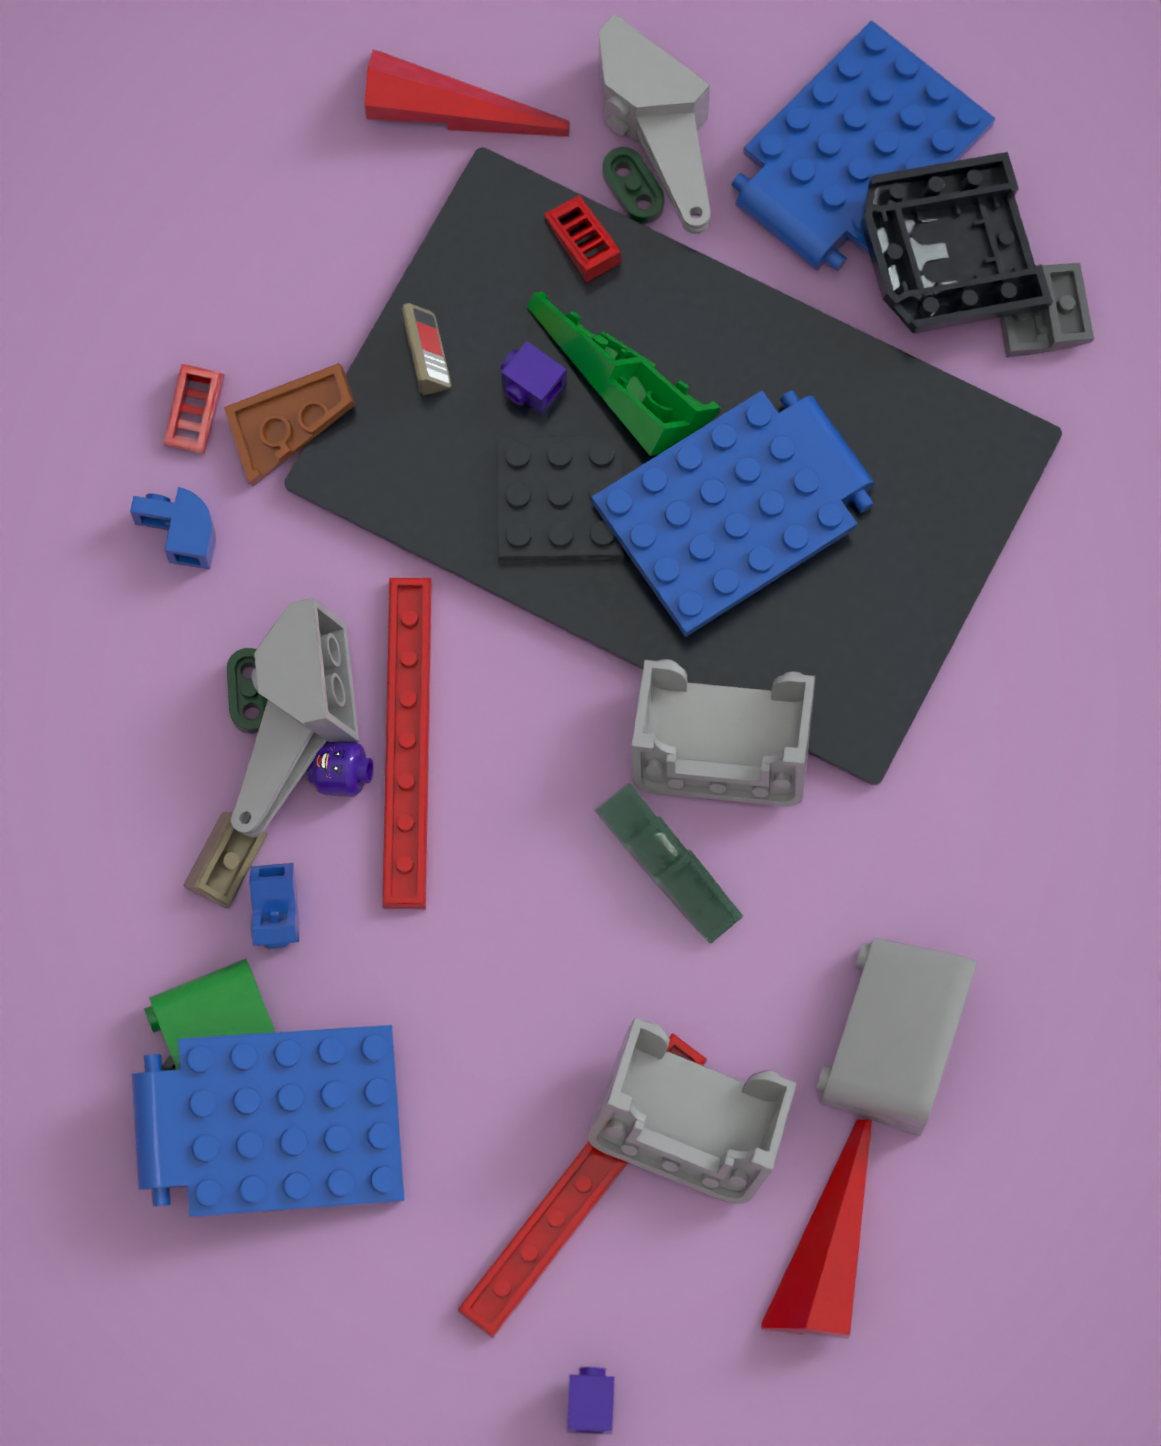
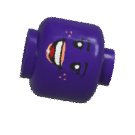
M326 741L324 746L318 750L314 760L307 769L308 780L310 783H314L317 791L321 794L355 797L361 792L365 783L369 784L373 777V761L371 758L366 757L365 750L359 743Z

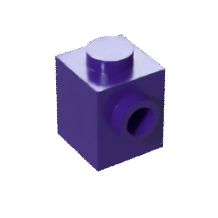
M528 341L524 343L519 351L516 349L511 350L500 367L502 370V387L506 396L520 406L526 403L541 415L567 385V369Z
M580 1367L579 1375L570 1374L567 1433L612 1435L615 1376H606L605 1368Z

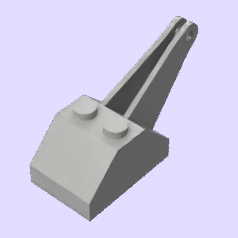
M614 13L599 30V75L604 119L608 127L617 135H627L633 141L641 142L675 208L683 228L692 234L702 233L710 224L711 210L697 131L708 120L710 84ZM693 215H698V216H700V217H699V218H693L692 216H693Z
M313 597L289 603L254 652L256 668L252 670L253 685L256 691L268 699L243 785L231 816V823L234 829L249 838L258 837L266 830L275 814L314 760L318 750L324 746L326 741L359 742L347 626L343 620Z

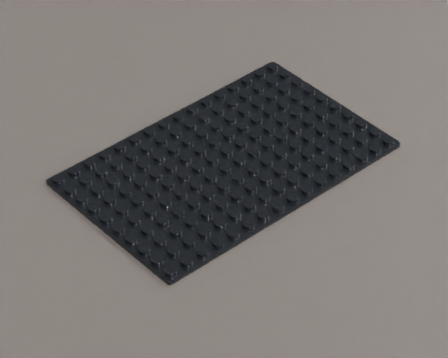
M481 147L476 149L346 373L355 406L303 447L285 478V487L289 492L642 670L645 660L658 661L668 659L675 661L686 671L687 683L770 691L773 680L786 672H799L803 675L815 676L808 753L870 785H879L1062 437V430L1044 419L487 148ZM580 195L621 252V264L587 283L544 218L545 213ZM574 210L558 220L563 225L580 214L577 210ZM584 222L569 230L568 233L572 236L586 228L587 225ZM592 234L576 244L578 247H581L595 239ZM599 246L584 255L588 259L603 250ZM544 292L548 295L547 300L564 315L567 316L569 312L573 311L581 316L580 325L595 335H599L604 331L656 364L655 369L673 385L681 380L690 386L688 394L699 402L708 404L710 401L718 404L721 409L713 420L763 390L778 413L786 409L781 403L780 398L791 390L796 393L800 400L807 396H813L875 482V485L867 492L874 505L867 511L860 513L853 502L847 504L845 507L858 523L852 532L687 637L681 632L625 550L624 560L498 562L497 437L622 435L623 477L657 456H650L528 309L527 305L533 293ZM403 304H413L435 315L451 381V388L449 390L427 395L420 393L403 322ZM526 341L567 369V385L542 415L526 403L523 406L514 403L506 396L502 387V370L500 367L503 360L511 350L516 349L519 351Z

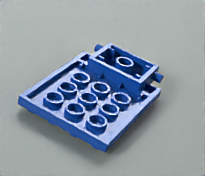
M871 20L744 147L743 154L762 169L751 180L743 173H739L734 178L731 186L740 192L735 205L816 271L825 263L839 271L846 263L847 258L838 249L848 239L865 253H869L861 227V218L869 181L873 175L958 161L993 126L995 117Z
M763 390L592 496L591 503L685 637L852 532L858 523L845 507L847 504L853 502L860 513L867 511L874 505L867 492L875 485V482L813 396H807L800 400L796 393L791 390L780 398L781 403L786 409L778 413Z
M392 1025L178 1039L180 1070L162 1071L161 1054L144 1055L145 1072L131 1074L138 1190L152 1189L153 1207L171 1205L170 1188L187 1186L189 1217L404 1201Z

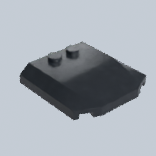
M1008 152L873 175L869 181L861 218V227L882 299L913 334L1048 309L1053 303L1042 264L1035 265L1015 199V194L1019 187Z

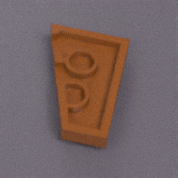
M339 363L224 407L247 481L251 486L256 485L355 406L343 366Z

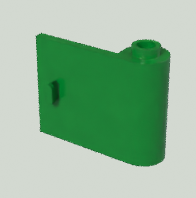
M246 958L149 997L151 1006L144 1008L153 1033L159 1030L162 1031L176 1070H180L178 1039L275 1032Z

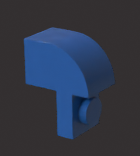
M178 487L175 503L170 502L171 500L168 497L159 494H146V497L133 496L130 513L135 525L169 530L164 549L169 563L210 570L216 534L210 512L199 496L181 487Z
M294 863L251 866L249 885L253 911L251 926L253 946L263 945L268 949H278L287 946L289 943L299 942V914Z

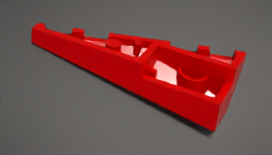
M372 50L367 68L365 93L366 119L447 123L448 130L569 137V120L384 52Z
M856 1120L764 1316L761 1329L800 1335L808 1333L846 1339L850 1336L872 1120Z

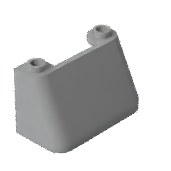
M668 659L658 661L645 660L632 740L634 784L643 791L655 794L776 806H792L800 803L803 799L815 676L803 675L799 672H786L773 680L770 691L687 683L686 671L675 661Z
M873 937L871 945L862 943L855 967L862 969L863 972L833 1066L824 1064L816 1087L817 1090L824 1092L820 1104L921 1136L935 1101L978 960Z
M634 1018L627 1030L588 1134L590 1144L601 1152L720 1200L735 1204L747 1203L773 1170L797 1083L785 1079L779 1073L771 1070L754 1073L748 1078L746 1083L667 1052L670 1039L662 1027L654 1022Z

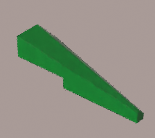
M544 292L533 293L527 305L528 309L650 456L661 454L707 425L719 413L721 407L715 402L710 401L708 404H703L688 394L690 386L681 380L673 385L655 369L656 364L604 331L599 335H595L580 325L581 316L573 311L569 312L567 316L564 315L547 300L548 295Z

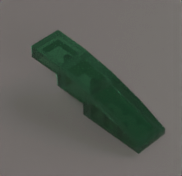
M626 783L594 810L653 882L709 944L713 943L744 917L695 854L684 847L661 816L654 814L631 783Z

